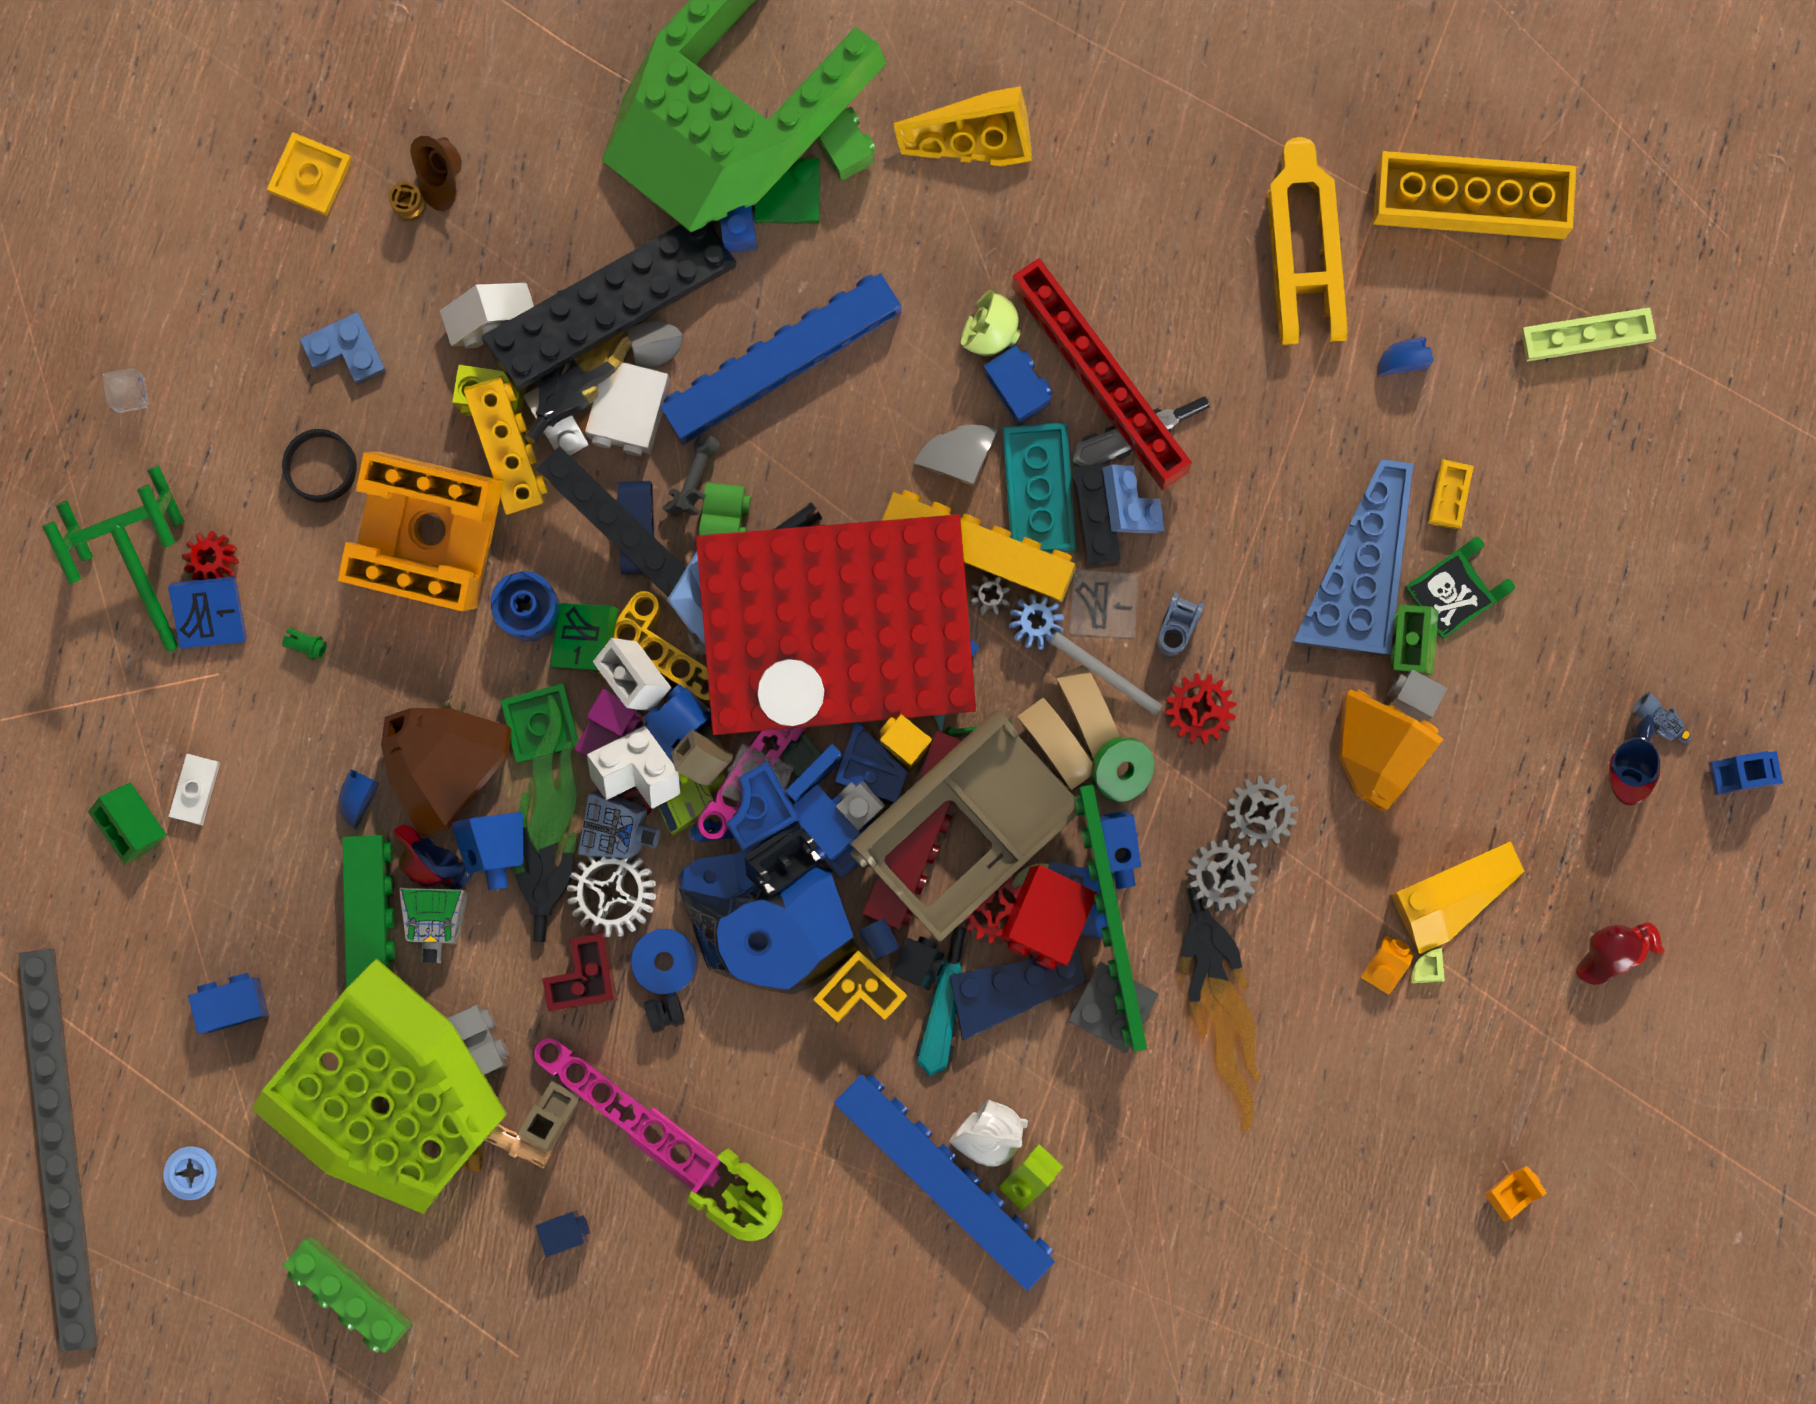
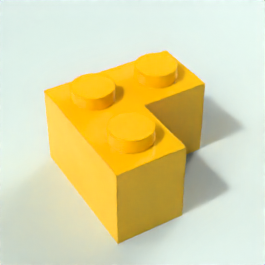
M858 950L813 1000L838 1023L860 999L864 1000L886 1021L908 995Z

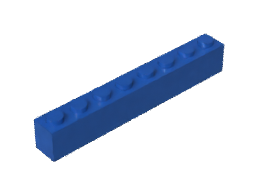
M880 273L875 277L868 275L857 282V288L847 294L845 291L837 293L828 301L830 304L820 310L818 308L809 310L801 317L802 321L792 327L790 324L781 327L774 333L775 337L766 343L759 341L746 350V355L737 360L734 357L723 362L719 366L720 370L711 376H708V374L702 375L691 383L692 387L683 393L676 391L664 399L665 404L661 405L660 408L681 444L685 445L901 314V304L882 274Z
M861 1074L834 1104L1028 1291L1055 1263V1260L1050 1256L1054 1250L1041 1237L1034 1241L1026 1233L1030 1227L1016 1213L1012 1218L1002 1210L1005 1203L992 1190L986 1194L978 1186L982 1180L968 1167L962 1171L954 1163L957 1156L945 1144L938 1148L929 1139L933 1133L920 1120L916 1124L905 1116L909 1110L896 1097L890 1101L882 1093L885 1086L875 1076L870 1074L866 1078Z

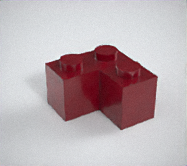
M603 933L569 939L575 972L542 978L547 1011L549 1012L618 1000L608 940Z

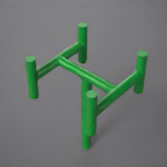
M156 465L149 468L147 472L157 491V500L149 484L137 489L143 506L84 529L80 528L68 500L55 505L67 530L63 538L55 521L44 524L42 528L69 584L81 580V576L70 555L72 548L75 547L81 562L87 561L94 557L87 541L111 532L155 630H157L166 652H170L179 646L124 528L150 518L163 548L176 543L164 518L165 512L172 526L180 525L185 521L160 466Z

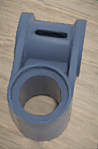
M1174 592L1156 640V648L1162 656L1174 658L1182 653L1188 643L1192 630L1194 631L1205 604L1200 602L1197 605L1180 598L1179 593ZM1167 634L1176 635L1180 640V646L1176 648L1168 647L1164 642V636Z

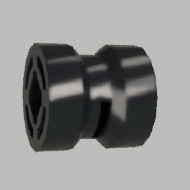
M677 993L666 995L665 999L661 1001L652 999L644 1002L647 1018L653 1033L663 1031L665 1026L673 1025L677 1027L685 1024L682 1006Z

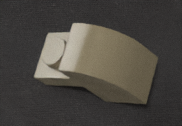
M709 725L700 734L691 729L671 752L675 770L702 785H711L733 759V754L722 748L719 735H713L712 727Z
M551 1081L538 1105H533L517 1133L518 1138L548 1154L562 1135L566 1123L580 1101V1096Z

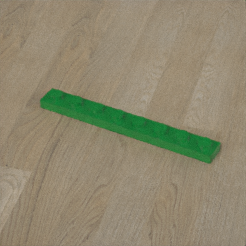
M1083 786L1079 788V796L1074 797L1077 816H1084L1086 828L1081 829L1084 849L1090 848L1093 861L1087 862L1091 882L1097 881L1099 894L1094 895L1097 914H1104L1106 927L1101 928L1104 947L1111 948L1113 960L1107 961L1111 980H1117L1120 992L1115 993L1114 998L1118 1014L1124 1013L1126 1026L1121 1027L1123 1043L1125 1047L1131 1046L1132 1053L1147 1050V1044L1094 786Z

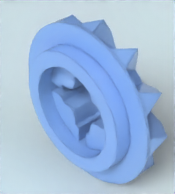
M193 1146L175 1151L168 1158L164 1167V1181L168 1190L174 1196L183 1200H195L206 1196L215 1186L216 1176L219 1172L214 1162L215 1158L206 1152L205 1149ZM190 1163L193 1164L194 1169L204 1171V1174L194 1177V1183H190L189 1177L178 1175V1172L189 1169Z

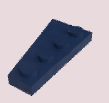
M1080 950L1073 951L1067 966L1055 967L1054 970L1041 966L1036 962L1037 958L949 975L962 1041L1086 983Z

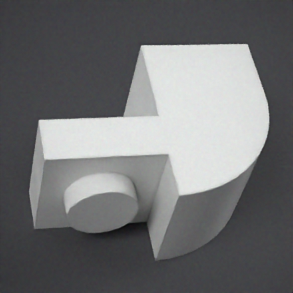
M539 387L523 395L536 419V412L539 406ZM572 415L559 421L554 427L548 426L544 431L554 450L560 446L568 455H572L589 445Z

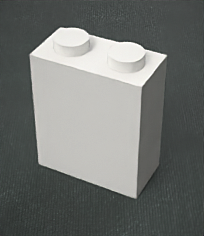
M605 358V362L608 361L612 364L616 372L598 384L585 433L589 439H592L591 443L593 445L608 449L611 445L623 447V452L633 456H641L642 452L651 455L662 415L660 406L665 404L664 399L667 397L671 383L669 375Z

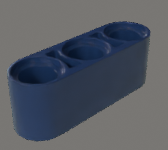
M652 481L618 482V503L654 537ZM620 551L621 574H643Z

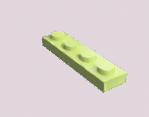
M1650 308L1528 326L1521 329L1526 362L1648 343L1656 339Z

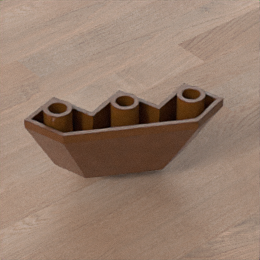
M409 708L385 717L381 747L389 783L422 837L449 829L452 826V822L457 820L509 755L511 728L508 725L451 708Z

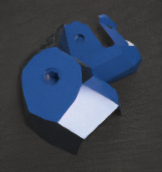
M711 819L704 820V830L707 833L715 834L720 830L721 822H714ZM697 823L693 824L690 829V839L697 842L734 838L730 829L717 839L703 837L698 832ZM783 828L742 853L696 859L690 866L683 869L678 879L679 892L707 968L722 976L759 989L793 995L818 985L832 976L860 949L853 937L832 878V869L819 864L771 898H768L746 876L744 856L783 831Z

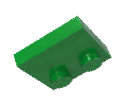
M798 158L755 204V222L757 224H819L820 158Z

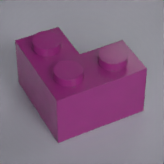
M603 688L587 715L590 722L574 750L587 758V754L645 725V722L642 721L643 713L639 709L626 708L618 696Z

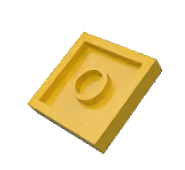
M292 132L267 187V191L270 194L328 216L353 159L348 154Z

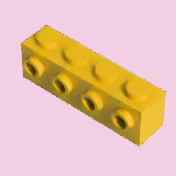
M499 376L465 387L464 393L493 478L504 481L500 499L506 515L544 503L543 494L548 493L543 476H536L533 463L538 462L532 444L526 445L522 435L523 432L527 431L522 413L515 414L512 402L517 399L511 382L505 383L503 376Z

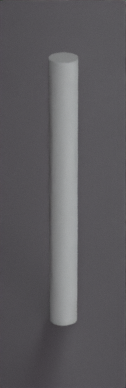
M1056 631L1052 635L1049 642L1153 715L1160 711L1162 704L1059 632Z

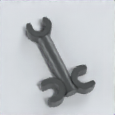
M711 435L707 437V440L701 436L697 437L694 443V451L697 453L682 491L680 492L677 489L669 491L668 494L674 497L671 504L663 505L662 509L672 516H677L681 512H687L692 516L699 514L700 510L695 508L694 505L699 499H705L706 495L696 488L708 458L716 453L720 441Z

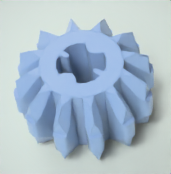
M1031 594L1029 596V606L1020 599L1017 605L1021 611L1011 610L1010 616L1019 621L1011 622L1009 629H1021L1014 636V640L1018 642L1026 637L1025 648L1030 649L1032 640L1037 641L1038 650H1043L1044 638L1049 644L1053 645L1049 642L1052 633L1057 631L1062 634L1063 628L1055 623L1064 621V615H1053L1059 608L1058 603H1053L1050 607H1047L1048 596L1046 595L1042 597L1041 604L1036 603L1035 595ZM1035 615H1039L1042 617L1041 623L1045 624V626L1042 628L1039 625L1038 629H1033L1031 627L1032 622L1028 618L1034 619Z

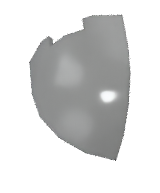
M659 321L645 322L634 325L626 330L632 347L635 366L649 369L662 365L672 359L682 346L683 335L677 327L669 323Z

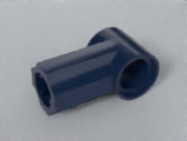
M885 918L858 931L873 961L883 958L900 948Z

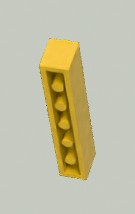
M903 490L902 495L893 492L882 520L951 515L952 508L937 502H933L932 507L920 502L921 496ZM965 513L963 514L961 531L965 564L1063 602L1077 567L1075 563L1070 562L1071 555L1054 549L1052 554L1040 550L1042 544L1026 537L1023 538L1022 542L1010 538L1012 532L995 525L992 530L980 526L982 520Z

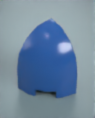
M1426 337L1404 340L1391 345L1383 352L1380 358L1378 376L1428 369L1434 360L1431 348L1425 345Z
M350 769L341 787L338 801L340 813L346 823L357 829L380 783Z

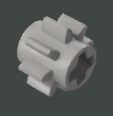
M983 576V585L981 587L977 585L972 586V590L978 594V597L971 600V605L979 604L981 606L980 615L983 616L986 610L992 611L996 617L998 616V607L1000 605L1003 607L1009 606V602L1003 599V595H1007L1010 592V588H1001V577L996 578L995 582H989L988 578ZM991 589L995 590L998 601L992 599L990 603L985 602L983 592L989 593Z

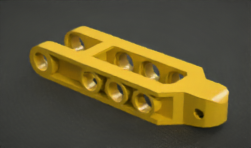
M1304 137L1292 138L1287 141L1281 154V173L1270 184V190L1267 192L1280 344H1298L1299 323L1296 294L1323 293L1325 317H1329V342L1346 341L1347 314L1335 180L1317 165L1316 148L1310 139ZM1292 183H1307L1315 193H1318L1319 214L1317 224H1321L1322 245L1320 247V255H1323L1325 272L1294 274L1287 189Z

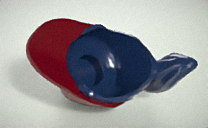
M1647 715L1637 724L1633 732V738L1619 746L1610 759L1609 782L1616 798L1625 805H1636L1646 800L1652 793L1660 776L1659 754L1650 742L1655 730L1654 720L1651 715Z
M400 825L393 830V834L404 848L399 859L400 870L411 881L424 886L441 883L450 889L456 890L465 886L474 874L467 873L464 863L455 853L434 845L429 838H422L411 826Z

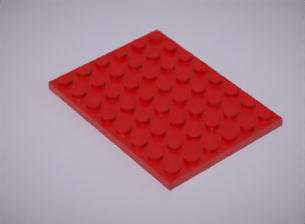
M960 514L696 536L713 735L888 720L891 717L897 719L901 714L905 718L976 712ZM787 659L802 661L813 667L821 677L824 688L823 704L817 714L806 723L795 726L781 725L768 718L761 709L757 696L759 681L765 670L775 662Z

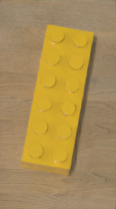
M1382 151L1376 167L1373 225L1565 239L1573 229L1576 166Z

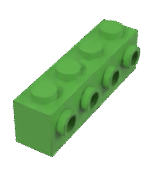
M314 1237L304 1239L282 1265L289 1271L286 1275L292 1282L300 1287L303 1285L307 1286L314 1292L312 1298L325 1309L330 1306L339 1314L337 1320L351 1331L354 1328L364 1336L362 1339L364 1344L376 1353L380 1350L383 1353L390 1351L413 1324Z

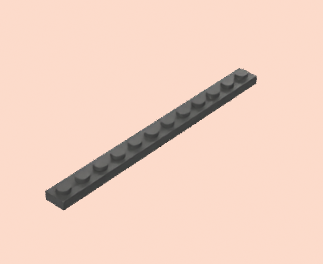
M55 949L19 953L60 1350L65 1352L98 1346L56 953Z

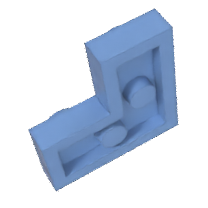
M359 312L300 338L310 363L315 370L344 357L357 385L386 372V368Z
M1109 465L1103 467L1111 531L1153 534L1165 531L1160 499L1138 498L1134 466Z

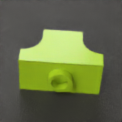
M1038 1144L999 1185L998 1189L1022 1211L1049 1187L1063 1166Z

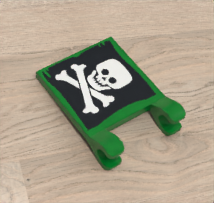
M1480 537L1473 538L1405 586L1418 606H1431L1439 610L1437 632L1442 639H1445L1515 589L1513 582L1510 579H1506L1489 591L1467 561L1468 558L1475 555L1485 546Z

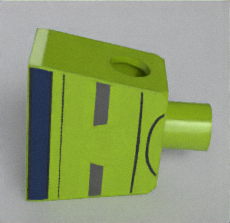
M723 771L711 785L699 784L678 772L680 795L658 805L671 835L678 834L696 822L708 802H714L712 793L718 790L726 778Z

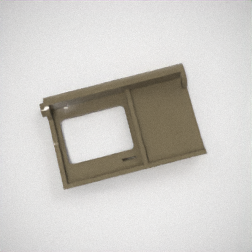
M995 710L853 840L850 845L854 850L850 852V855L862 868L868 864L923 926L941 942L1077 816L1074 796L1018 736V731L1001 712ZM950 800L959 807L990 841L991 849L931 905L925 906L886 865L885 857L945 801Z

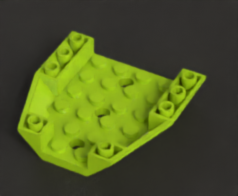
M375 959L341 994L263 1088L251 1109L326 1174L422 1214L426 1212L445 1189L444 1187L507 1115L506 1110L453 1023L378 959ZM330 1052L337 1056L339 1064L336 1070H330L324 1066L323 1056L325 1053ZM382 1096L388 1100L390 1104L388 1113L383 1114L376 1111L373 1104L375 1097ZM434 1140L440 1145L441 1153L438 1157H431L425 1152L424 1145L426 1141Z

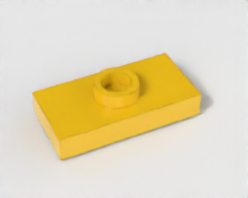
M1445 459L1440 461L1428 524L1456 530L1461 529L1474 466Z

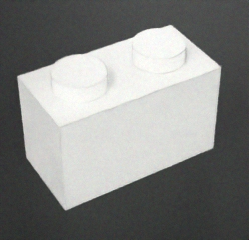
M611 638L593 660L595 666L626 708L650 711L657 706L671 688L637 641Z

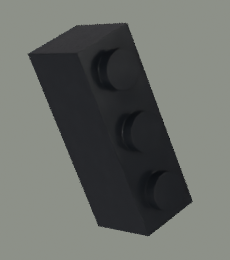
M1107 463L1074 467L1073 471L1086 570L1118 566L1121 559L1117 532L1111 531L1103 467H1106Z

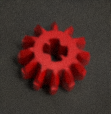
M209 531L207 538L201 533L196 534L198 542L196 545L189 541L186 542V546L191 550V553L182 554V559L189 562L184 567V571L188 574L193 573V581L224 578L223 575L225 573L229 576L235 575V572L229 567L230 565L239 564V559L231 556L237 551V547L233 544L228 545L229 538L222 535L218 538L217 533ZM208 555L216 558L212 564L205 560Z

